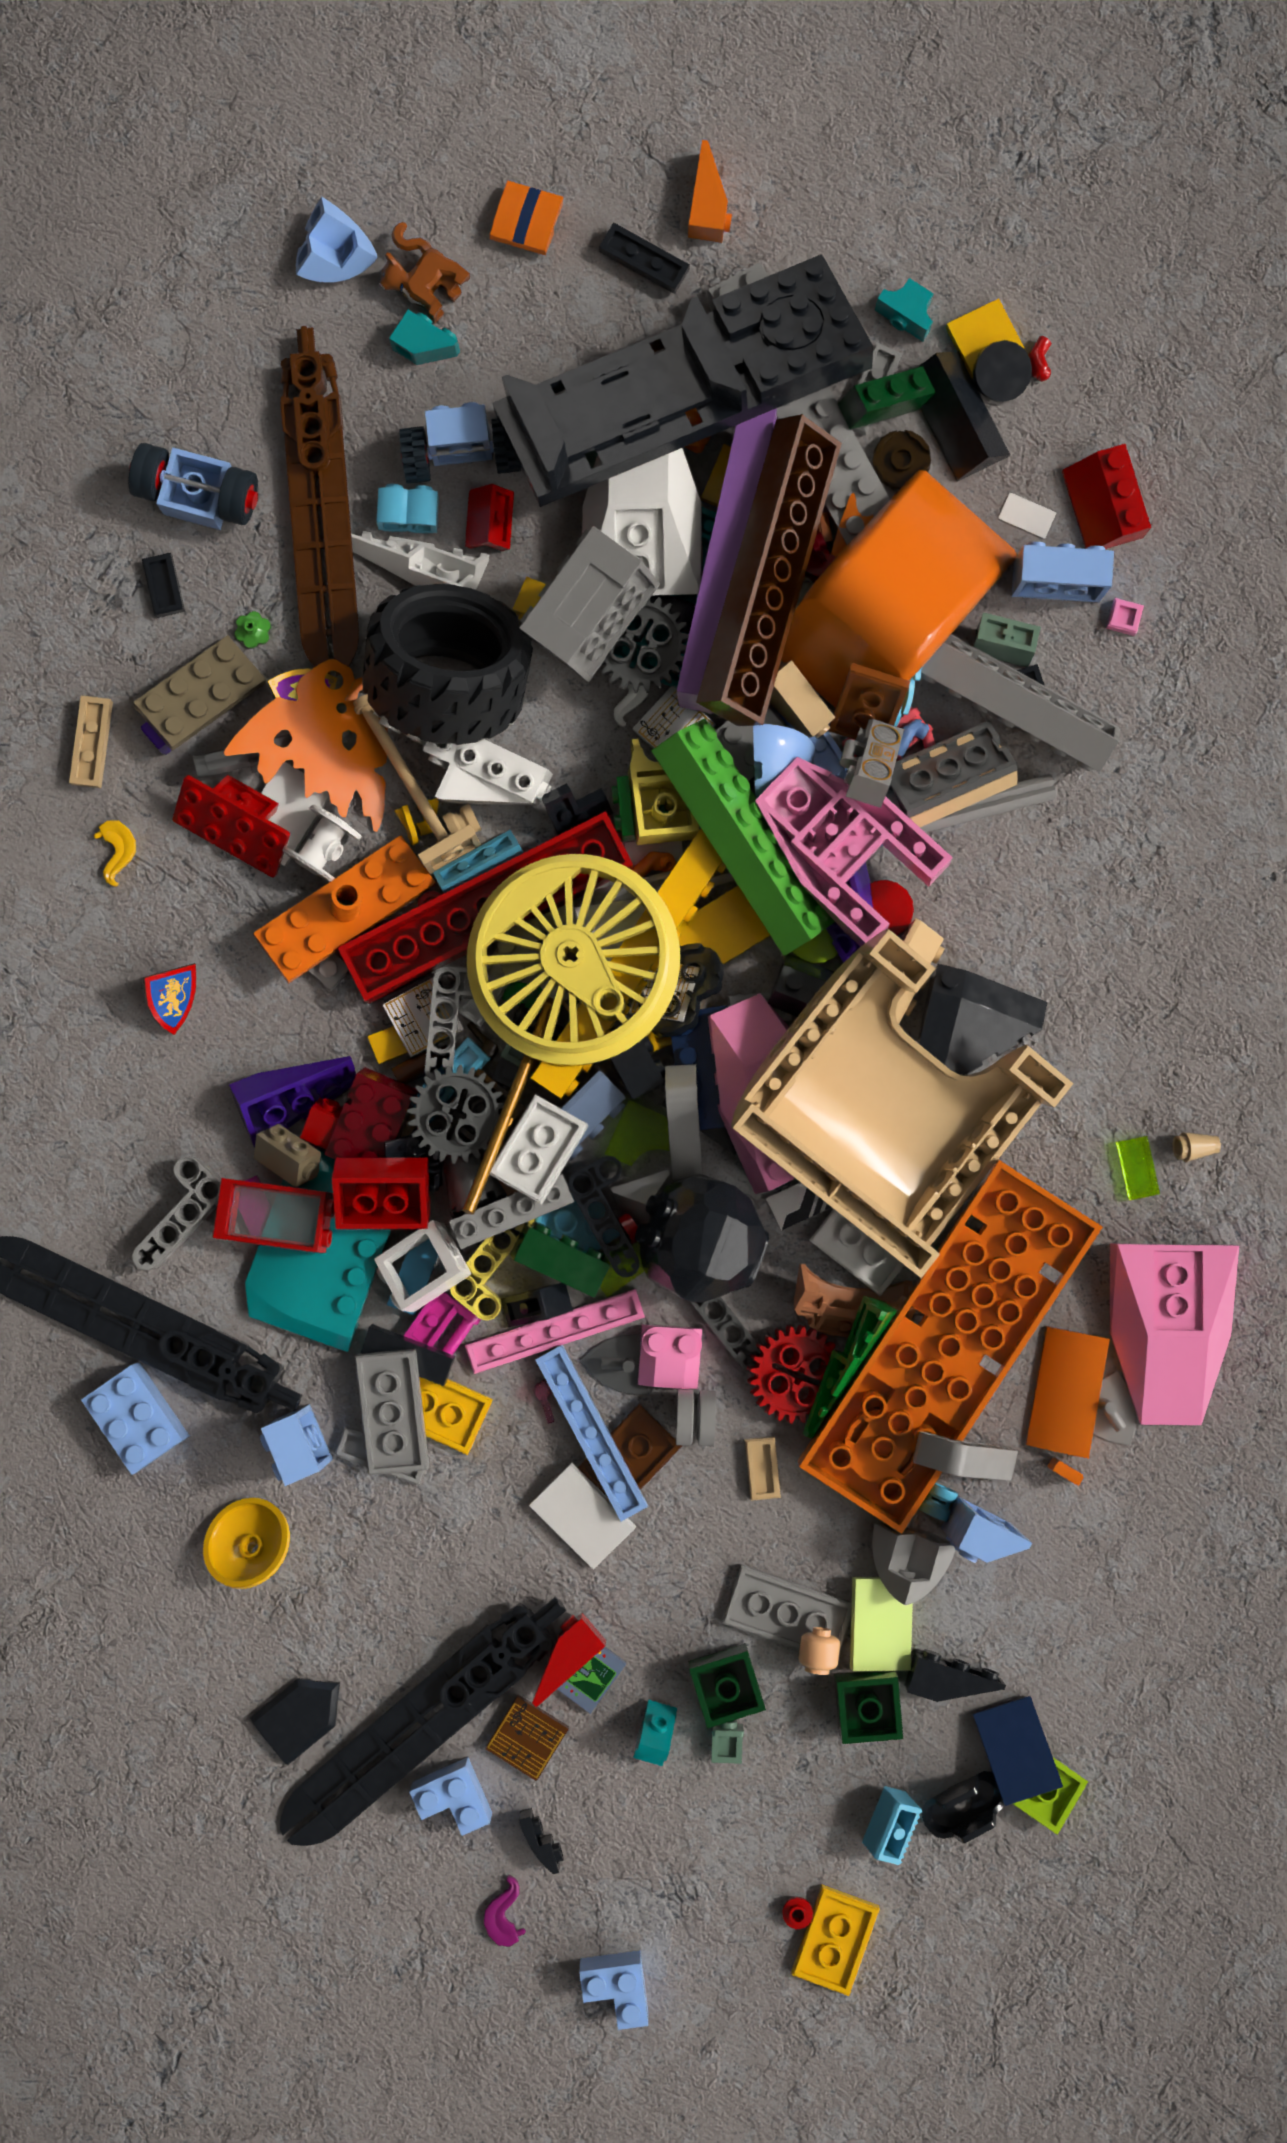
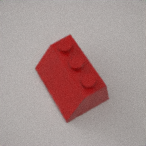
M1126 444L1097 451L1062 470L1085 549L1089 546H1103L1105 549L1136 541L1144 538L1152 528Z

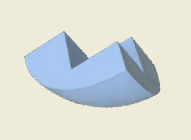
M321 197L306 224L305 230L308 232L306 240L298 248L296 275L316 282H339L359 275L368 269L378 257L372 243L359 226L342 210Z
M772 724L753 726L755 797L758 798L796 757L813 764L815 746L809 737L788 727Z

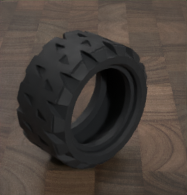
M451 584L417 585L405 588L397 596H388L377 606L376 613L370 616L362 673L363 691L365 694H368L367 701L379 717L384 716L390 726L406 735L416 736L423 741L438 744L455 743L456 745L476 743L481 738L490 739L505 731L509 724L517 719L522 710L533 652L532 639L520 629L523 623L518 620L516 612L486 593ZM424 656L450 657L467 662L479 668V670H444L429 666L414 658Z

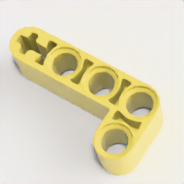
M535 1219L528 1221V1223L533 1225ZM525 1223L518 1225L515 1230L521 1233ZM512 1229L504 1231L511 1239L509 1247L506 1249L497 1247L494 1241L496 1235L485 1239L466 1262L472 1273L465 1278L473 1286L472 1292L469 1295L460 1294L457 1290V1284L450 1288L451 1295L482 1320L494 1319L502 1309L500 1297L488 1288L485 1283L511 1253L519 1235L516 1236ZM481 1255H485L491 1260L492 1265L488 1272H481L476 1267V1260ZM483 1298H490L495 1302L496 1310L494 1313L485 1314L481 1311L480 1302Z

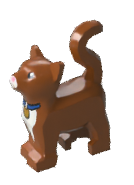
M405 222L398 223L393 228L391 234L393 243L397 248L405 251L419 249L423 255L411 272L407 273L400 262L391 253L387 252L385 255L387 263L382 269L379 284L382 289L399 291L411 303L426 308L429 311L428 316L436 324L444 315V312L441 309V303L433 293L441 286L447 290L448 298L455 302L462 294L459 285L461 286L464 282H468L470 273L457 262L446 258L438 250L433 249L431 244L423 238L405 239L403 234L407 224Z

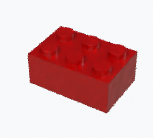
M336 1158L332 1175L336 1229H428L430 1215L428 1158Z

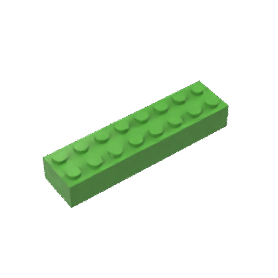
M705 718L676 732L651 750L783 956L807 943L835 922L800 884L755 802L757 798L751 791L748 780L741 775L733 763L732 755L724 749L717 738L715 729L712 725L708 724Z

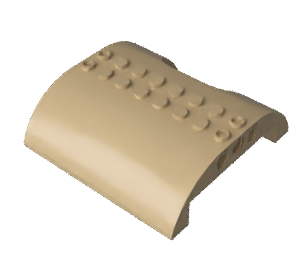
M886 929L867 941L832 974L784 1033L747 1085L735 1109L731 1128L918 1277L922 1278L940 1255L931 1245L1039 1106L1045 1104L1055 1108L1074 1083L1028 1045L1019 1047L1006 1054L993 1065L978 1073L963 1075L947 1068L907 1035L898 1024L896 1017L898 1001L906 991L917 993L936 968L892 931Z

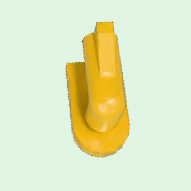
M438 798L428 800L437 815ZM408 805L394 810L406 829L411 845L418 844L417 832ZM424 817L423 822L416 823L420 836L433 833Z

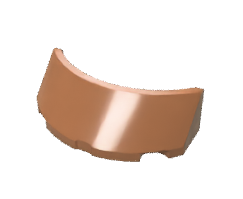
M800 1263L794 1297V1310L798 1316L802 1315L806 1318L808 1325L813 1329L828 1335L848 1338L863 1296L884 1301L899 1310L913 1289V1283L906 1280L889 1285L883 1294L879 1296L870 1288H849L827 1282L811 1272L806 1264ZM911 1306L905 1317L911 1320L916 1309Z

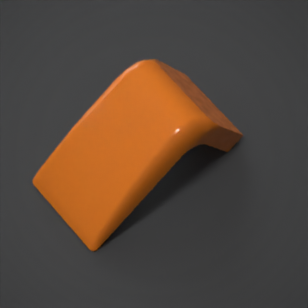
M918 470L839 553L803 597L795 610L781 660L783 662L792 660L812 688L835 708L851 663L910 680L942 646L1013 563L1017 556L1016 551L927 471Z

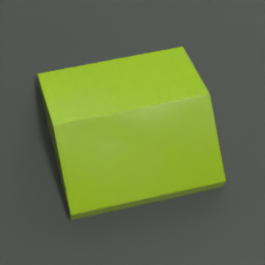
M1053 1757L1063 1787L1013 1803V1805L1058 1835L1088 1781Z

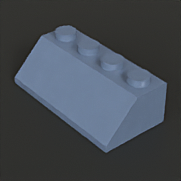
M600 1070L561 1108L588 1124V1128L569 1158L570 1161L584 1149L580 1144L588 1136L593 1140L605 1128L601 1123L609 1115L614 1119L626 1107L622 1103L626 1097Z

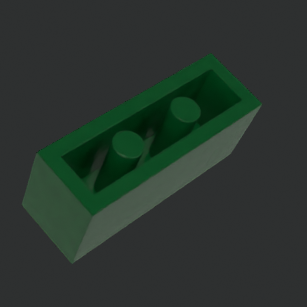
M922 366L854 385L837 404L849 429L852 430L917 411L936 392Z
M535 1222L534 1226L525 1223L510 1253L512 1259L595 1298L611 1266L604 1259L605 1254L592 1247H589L588 1251L577 1246L579 1243L577 1240L562 1234L561 1238L550 1234L551 1228L539 1222Z

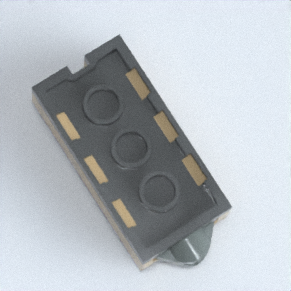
M987 721L896 761L886 797L916 825L923 827L1017 785V762L1006 746L1001 748L1000 736L991 722Z

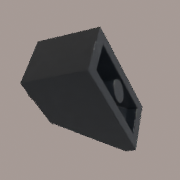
M563 1283L552 1284L501 1298L508 1328L549 1319L573 1311L567 1286Z

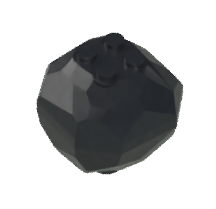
M695 1174L671 1183L662 1190L661 1194L649 1197L646 1203V1212L649 1213L650 1219L648 1223L640 1224L635 1233V1240L640 1245L642 1266L648 1279L658 1287L682 1299L701 1303L752 1285L767 1249L769 1234L764 1229L758 1213L747 1195L734 1185L703 1174Z

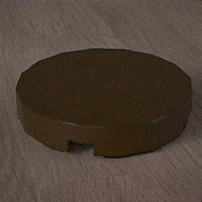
M908 430L892 431L882 437L875 447L872 459L873 469L881 483L891 489L899 490L918 470L929 472L931 452L925 440L915 432Z

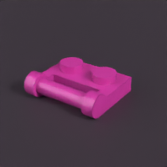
M444 1292L423 1307L404 1336L434 1347L456 1313H458L464 1319L441 1350L453 1355L474 1325L477 1326L481 1319L454 1297Z

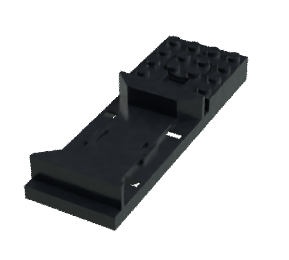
M820 254L712 299L713 311L706 313L698 296L692 297L682 324L536 385L510 375L502 376L506 397L493 402L494 412L539 506L547 505L872 369L873 345L823 255ZM662 349H665L664 351H661V352L655 354V352H657V351H659V350H662ZM566 390L565 392L555 396L556 393ZM695 408L702 423L692 427L685 412ZM595 450L602 465L591 469L585 454Z

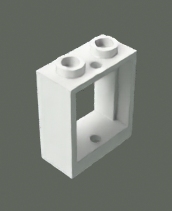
M434 1220L428 1223V1229H418L374 1259L378 1266V1276L389 1286L392 1292L390 1298L393 1304L401 1311L413 1313L472 1274L445 1224ZM427 1239H430L447 1272L409 1296L392 1263Z

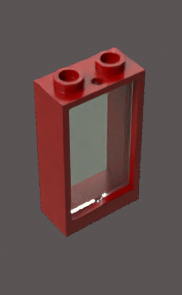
M221 1178L213 1238L326 1253V1249L330 1247L332 1242V1230L329 1228L331 1217L335 1216L333 1193Z

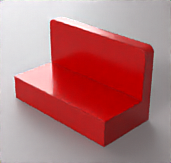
M494 484L469 491L465 547L472 549L485 545L500 551L510 550L514 491Z

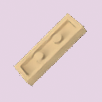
M90 696L80 697L69 779L71 785L100 789L102 787L113 706L111 699Z

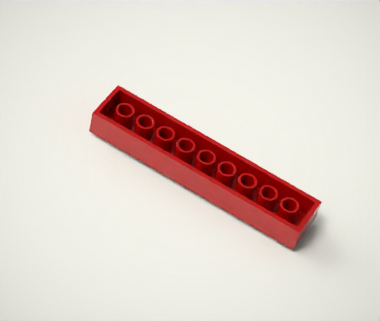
M605 811L338 947L364 1001L371 1004L467 955L473 924L488 897L505 879L533 862L557 855L587 854L613 860L632 870L633 863L607 812ZM578 874L572 879L573 900L585 894L590 875ZM598 877L595 889L610 882V880ZM565 886L552 895L557 908L566 904ZM547 900L537 907L542 914L551 911ZM531 912L522 920L526 922L535 918V915Z

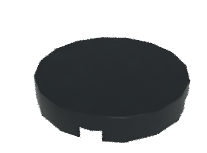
M1002 340L990 343L980 351L973 366L974 384L981 395L996 402L1017 398L1025 391L1031 379L1032 366L1027 352L1016 342Z

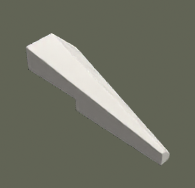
M363 531L362 536L351 533L354 553L415 586L451 584L476 590L489 562V555L481 553L480 557L463 555V549L454 548L453 553L435 548L434 544L393 536H390L388 541L372 538V533Z

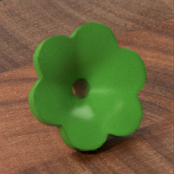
M256 611L250 612L247 616L242 615L238 617L236 621L238 628L234 633L238 641L244 642L245 646L250 649L255 648L258 644H266L268 642V631L271 629L269 620L262 618L260 613Z

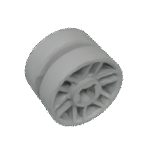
M678 1389L676 1445L691 1446L693 1435L697 1433L699 1446L714 1447L716 1391L700 1390L698 1403H695L693 1390Z

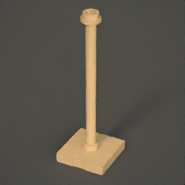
M368 694L360 696L353 702L355 706L354 711L356 714H363L438 840L435 845L418 854L432 876L433 872L481 846V843L470 824L452 835L447 834L383 725L379 724L380 719L373 714L374 710L367 701Z

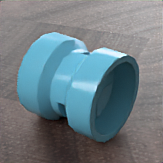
M935 1483L919 1510L947 1522L950 1516V1505L956 1501L958 1493Z

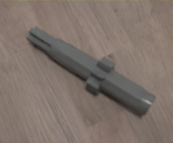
M291 734L274 738V743L282 748L287 747L292 741ZM225 749L193 757L197 775L200 778L251 767L252 773L258 772L257 767L260 754L257 752L225 756Z

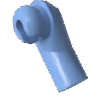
M915 719L902 728L904 732L898 751L899 756H904L914 736L919 739L925 738L929 731L928 724L922 723L920 719Z

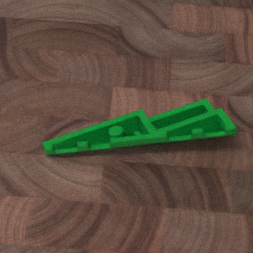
M863 1296L844 1351L841 1352L833 1349L803 1431L806 1437L814 1438L898 1311L884 1301Z

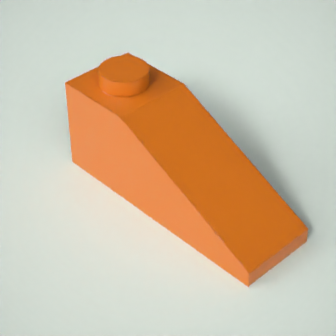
M702 140L689 218L688 238L722 243L724 232L730 233L732 214L727 213L728 200L708 140Z

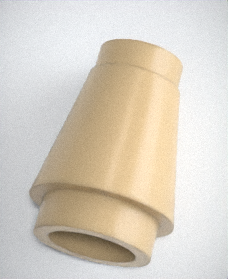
M1182 1132L1180 1136H1175L1173 1139V1153L1176 1159H1182L1184 1162L1219 1153L1221 1149L1218 1136Z

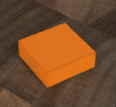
M1055 1457L1047 1465L1052 1471L1077 1486L1080 1485L1084 1478L1083 1474Z

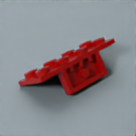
M190 775L184 777L172 818L173 822L272 878L278 873L284 855L282 850L284 846H287L290 837L289 831L269 820L277 812L279 803L230 775L224 777L214 788L209 787Z

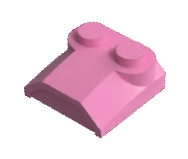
M642 1324L638 1385L698 1389L702 1328Z

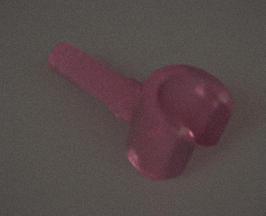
M546 1379L535 1385L534 1390L537 1399L543 1406L547 1423L550 1424L555 1422L547 1397L552 1395L553 1392Z

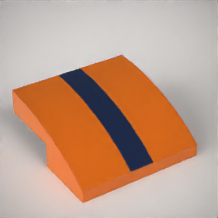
M507 181L493 221L490 240L546 256L554 235V226L563 206V196Z

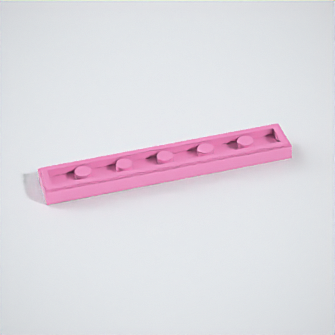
M633 1289L575 1308L573 1311L549 1319L536 1321L466 1344L465 1348L473 1373L476 1374L645 1318L637 1291Z

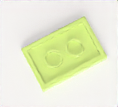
M852 1577L850 1669L852 1671L911 1670L913 1603L903 1605L888 1592L880 1577Z

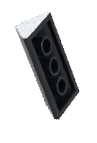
M959 352L935 353L919 367L923 366L936 393L920 409L956 481L958 482L1008 458L1010 453Z

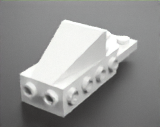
M384 716L379 717L381 718L379 724L398 734L401 733V731L390 726ZM410 734L406 735V737L424 746L423 751L430 755L429 761L447 770L435 797L447 803L538 806L540 801H542L543 795L552 789L549 782L553 774L548 769L483 738L476 743L456 745L455 743L438 744L420 740V738Z

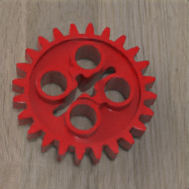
M787 1325L786 1334L776 1328V1338L773 1339L765 1335L767 1345L756 1344L761 1353L759 1355H750L756 1361L755 1366L747 1367V1370L755 1373V1376L747 1379L748 1383L756 1385L750 1391V1394L760 1396L756 1404L760 1407L766 1405L764 1412L768 1415L775 1412V1418L779 1421L786 1414V1421L790 1424H793L795 1416H797L801 1423H805L806 1414L809 1415L832 1353L831 1351L836 1346L831 1341L825 1343L827 1336L823 1333L816 1337L817 1330L812 1327L806 1333L805 1326L798 1325L796 1332L792 1326ZM792 1347L793 1357L789 1361L784 1362L782 1359L784 1350ZM819 1358L820 1367L815 1372H810L809 1366L811 1361ZM777 1363L793 1371H799L808 1377L818 1379L819 1384L815 1385L799 1377H792L786 1372L772 1368V1364ZM776 1376H781V1386L778 1389L772 1390L771 1381ZM808 1386L809 1395L804 1400H799L798 1393L800 1389Z

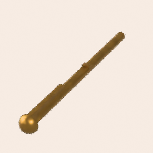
M548 997L543 1004L532 1035L540 1038L544 1037L555 998ZM525 1054L522 1058L462 1209L467 1214L474 1215L507 1129L513 1122L514 1118H511L520 1099L530 1071H536L540 1060Z

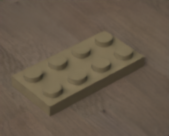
M227 635L133 703L135 709L173 751L266 684V679Z

